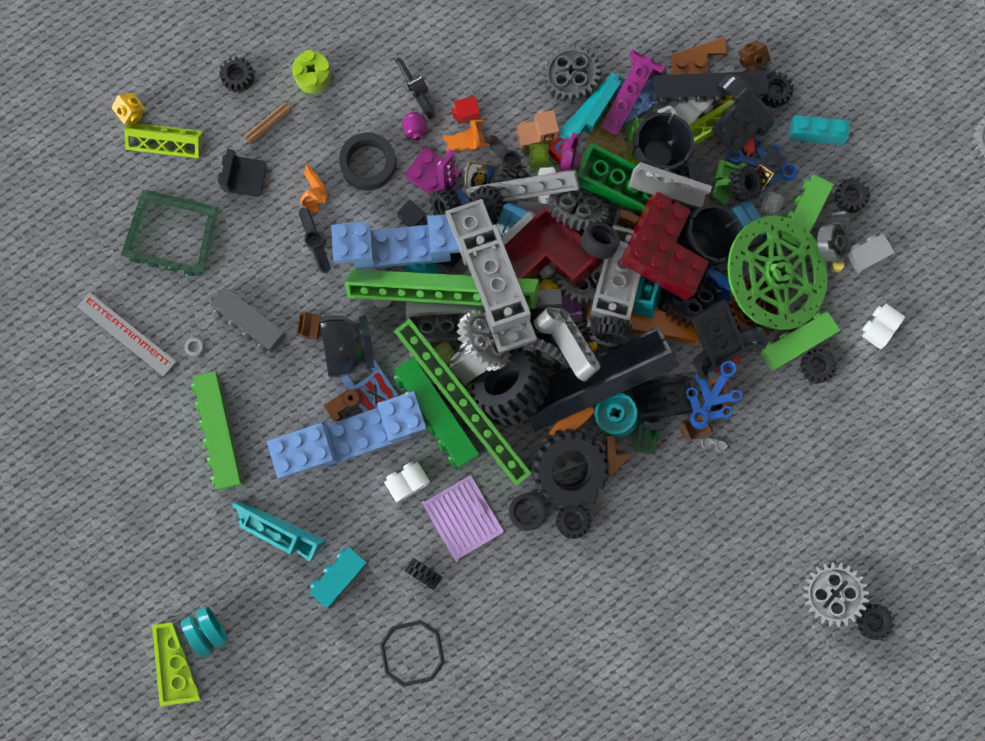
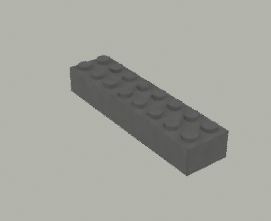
M561 289L540 290L536 308L529 309L531 313L530 323L535 336L551 335L540 332L535 327L534 320L547 307L562 309ZM406 301V320L410 319L428 342L457 341L461 337L457 333L460 329L457 326L460 323V319L473 310H481L482 313L486 311L484 306Z

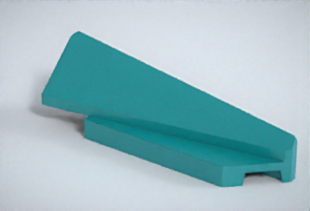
M611 73L559 130L558 136L566 140V138L570 139L572 132L578 134L579 138L584 131L591 134L622 86L625 78L616 73Z
M242 501L234 502L232 505L238 512L240 528L288 554L294 553L295 550L311 562L326 541Z

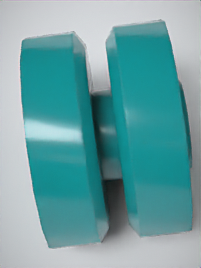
M624 393L617 394L595 406L594 415L596 423L607 436H615L618 439L624 438L635 431L638 426L639 414L636 404ZM619 413L620 417L616 418L614 415Z
M208 606L199 609L196 612V618L188 616L181 621V627L187 640L202 659L213 653V646L220 649L229 643L225 630Z

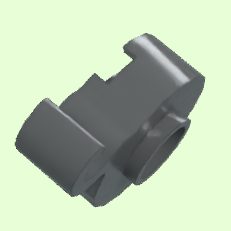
M848 211L832 213L835 223L823 225L818 232V250L825 262L841 261L846 259L849 254L850 245L846 244L845 235H848L847 228L851 224Z

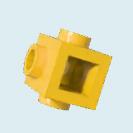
M134 93L118 95L111 107L124 124L139 122L146 110Z

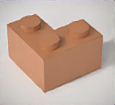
M542 110L535 114V121H523L516 125V133L521 151L549 146L558 138L559 129L554 110Z

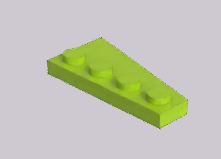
M174 622L152 625L160 706L202 700Z

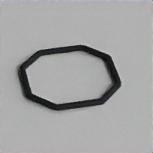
M423 621L392 626L380 643L385 674L401 686L433 680L444 663L439 633ZM422 625L436 636L440 662L430 677L403 682L388 671L384 644L395 629Z

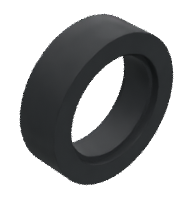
M365 132L356 134L345 142L340 151L339 164L344 178L350 185L360 190L370 191L383 187L391 180L396 169V158L393 147L388 140L376 133ZM365 146L378 148L386 157L384 169L378 175L370 178L360 177L350 168V159L353 153Z

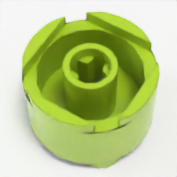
M306 50L295 59L292 72L297 86L303 92L312 94L320 93L327 89L331 82V70L327 59L322 54Z

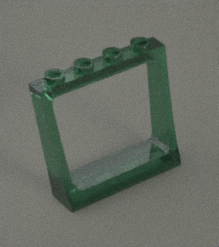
M142 190L121 256L129 257V261L134 263H140L141 260L148 262L147 265L158 268L159 265L166 266L165 270L177 272V269L184 270V274L189 276H195L196 273L202 275L205 272L219 207L150 190ZM150 201L202 213L207 216L197 266L138 253L133 250Z

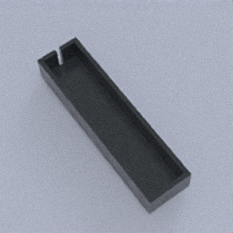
M658 326L634 337L626 344L621 343V345L595 355L600 368L587 381L580 380L571 367L548 377L549 388H547V396L543 399L544 403L537 408L538 411L535 414L532 413L528 418L534 431L541 430L677 368V362L660 327Z

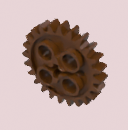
M750 279L745 281V287L748 291L751 289ZM764 281L759 290L764 289L768 284ZM773 289L764 293L765 296L776 301ZM730 294L733 300L727 301V303L731 305L730 311L739 331L751 327H761L764 329L766 336H769L768 331H774V329L761 326L749 318L740 308L733 294ZM760 298L756 299L755 302L759 307L769 313L778 315V308Z

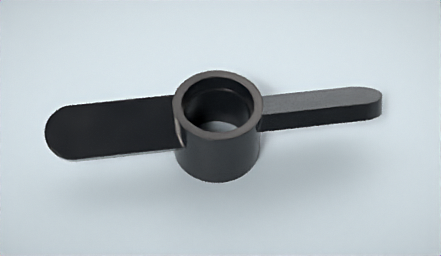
M398 57L395 59V62L406 79L409 90L413 91L414 94L412 95L427 118H434L435 111L425 96V93L428 92L425 81L420 75L413 78L403 60Z
M490 135L487 138V143H489L491 149L502 160L503 167L506 164L505 159L507 157H515L518 160V164L511 167L519 170L517 178L531 177L521 166V156L517 151L508 150L495 135Z
M302 207L299 210V217L306 233L305 243L308 249L313 252L319 270L322 273H328L331 266L324 250V237L316 229L310 210ZM314 235L320 236V244L317 246L309 245L310 237Z

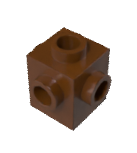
M757 40L746 44L744 48L738 51L740 55L739 62L743 68L748 69L755 66L756 70H759L763 65L771 61L767 45Z

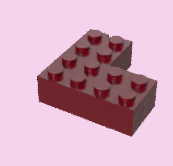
M657 191L648 199L619 263L686 300L695 294L709 261L676 243L691 210L677 202L672 204V199Z
M545 206L504 245L517 278L534 279L549 265L571 286L576 288L602 263V259L587 253L582 247L581 236L575 230L570 229L568 224L563 226V221L557 222V217H552V213L548 212L549 208Z

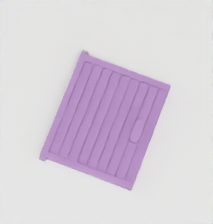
M471 475L427 501H421L455 562H458L459 558L504 532Z

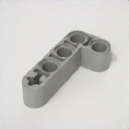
M547 307L534 320V325L540 332L553 336L573 372L580 380L587 381L600 368L599 362L567 311L560 308Z

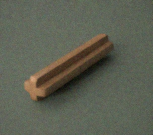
M287 103L282 104L244 136L250 144H253L292 111Z

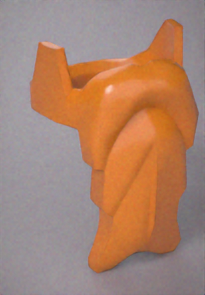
M471 120L470 129L465 130V132L457 133L454 136L444 135L443 139L448 144L446 151L448 149L452 151L469 149L470 151L489 146V143H484L483 133L477 128V126L484 124V121Z
M306 164V171L303 173L310 182L312 189L307 190L302 195L300 202L303 207L315 213L319 211L317 203L323 204L328 200V192L318 175L310 165Z

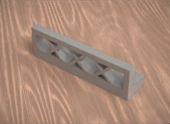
M641 162L633 169L629 184L631 188L652 195L658 191L672 199L673 202L694 209L703 207L705 196L712 189L710 185Z

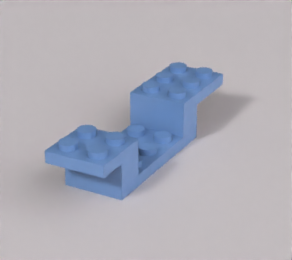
M446 215L427 216L428 225L371 230L370 221L331 225L334 264L354 262L356 270L451 261L450 253H458L460 251Z
M413 391L377 403L378 408L329 425L319 423L267 441L277 479H282L314 467L324 468L413 438L412 434L426 430L427 427L416 392Z

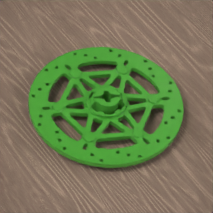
M766 216L752 221L736 236L728 258V279L736 302L749 318L766 328L787 330L803 325L819 310L827 289L826 262L819 253L817 241L805 227L786 217ZM778 231L794 237L800 243V247L796 248L780 239ZM766 232L767 240L755 251H749L748 246L751 241L759 234ZM774 245L778 256L773 255ZM780 245L791 250L792 253L784 257ZM766 246H768V258L759 255V252ZM807 255L812 264L813 284L808 282L805 257ZM797 256V259L791 265L789 259ZM755 260L764 262V267L760 266ZM743 261L748 263L751 289L749 291L746 289L743 280ZM799 263L802 278L794 272ZM754 268L762 273L757 283ZM793 278L797 280L801 284V286L793 284ZM765 281L768 286L759 290V287ZM788 288L798 290L793 297L788 299ZM773 289L776 301L765 296L764 293ZM780 289L783 290V302L779 293ZM803 293L807 294L808 299L805 304L796 312L790 313L789 306ZM760 298L778 308V315L769 313L759 307L755 302L756 299Z

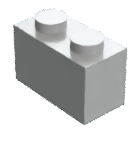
M874 234L866 239V243L862 245L857 243L849 248L850 252L847 257L857 274H860L888 259L895 252L884 234L879 236Z

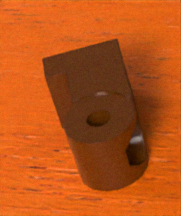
M349 389L326 403L324 407L335 422L343 418L341 412L350 406L359 405L362 395L358 390Z

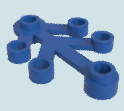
M756 139L754 143H758L760 147H754V150L762 160L766 152L762 147V142ZM772 145L769 148H776L778 150L777 154L783 157V155L780 152L781 149L778 145ZM741 150L736 154L737 160L731 158V155L735 154H732L730 151L727 154V160L732 164L745 163L746 165L757 167L761 160L744 156ZM785 160L776 172L778 174L774 175L768 184L769 186L764 190H768L771 185L781 180L787 182L794 180L798 173L796 166L787 163ZM785 170H789L791 175H786Z
M726 361L721 365V375L711 393L707 380H699L698 373L696 374V382L700 384L705 403L700 408L697 399V389L693 387L687 389L686 397L690 400L693 409L690 415V423L693 427L702 429L708 425L710 420L718 418L729 419L732 416L733 411L729 406H724L718 411L709 412L712 406L730 401L738 403L741 401L742 393L739 390H733L731 393L718 396L727 379L733 377L736 373L737 368L733 362ZM730 368L732 372L728 374L724 370ZM694 391L696 395L691 397L688 393ZM736 393L740 397L738 399H734L732 395ZM729 410L730 414L724 415L723 411ZM702 417L703 421L697 422L696 418Z

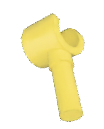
M843 259L832 262L833 268H831V272H841V269L844 267Z

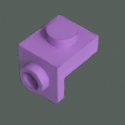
M561 296L562 309L569 313L573 321H583L578 301L576 300L574 303H571L570 298L565 299V296Z

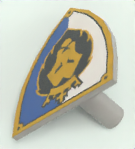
M468 161L467 166L464 168L465 190L467 187L491 184L498 165Z

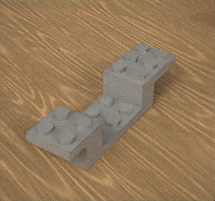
M480 199L445 211L465 266L468 265L485 308V319L498 353L501 354L536 342L537 338L530 323L531 313L496 224L492 225L483 200Z
M620 206L617 207L612 226L620 236V244L612 257L604 259L587 327L591 328L589 332L593 333L590 339H593L595 343L615 347L618 344L605 343V341H600L594 336L597 319L616 317L619 320L623 319L624 322H629L641 276L619 263L634 231L616 226L621 210H626Z

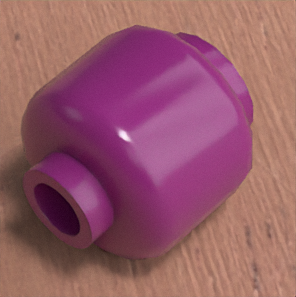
M410 112L402 120L405 136L409 139L419 141L428 132L425 117L418 112Z

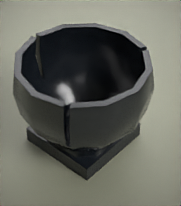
M657 112L647 117L640 123L633 135V152L631 156L638 163L641 162L671 173L686 166L694 151V134L687 122L673 114L668 123L672 113Z
M711 204L694 209L687 217L677 240L679 245L709 261L707 267H713L728 262L731 246L742 229L739 220L725 227L737 217L727 208Z
M329 315L320 318L329 378H340L349 375L362 363L366 364L367 369L375 368L367 315L359 316V322L357 323L339 315Z

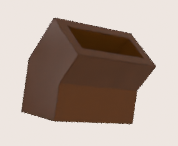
M308 312L300 313L296 336L318 340L321 315Z

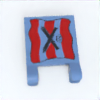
M375 360V368H371L373 374L357 385L353 384L348 375L342 377V381L348 390L354 389L361 393L362 400L359 407L363 413L378 408L377 403L398 397V394Z

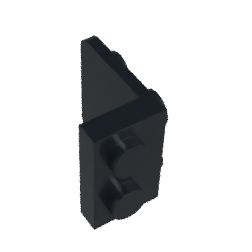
M227 149L226 155L222 157L223 169L218 175L219 185L224 192L259 197L262 192L267 163L263 160L239 157L235 150Z

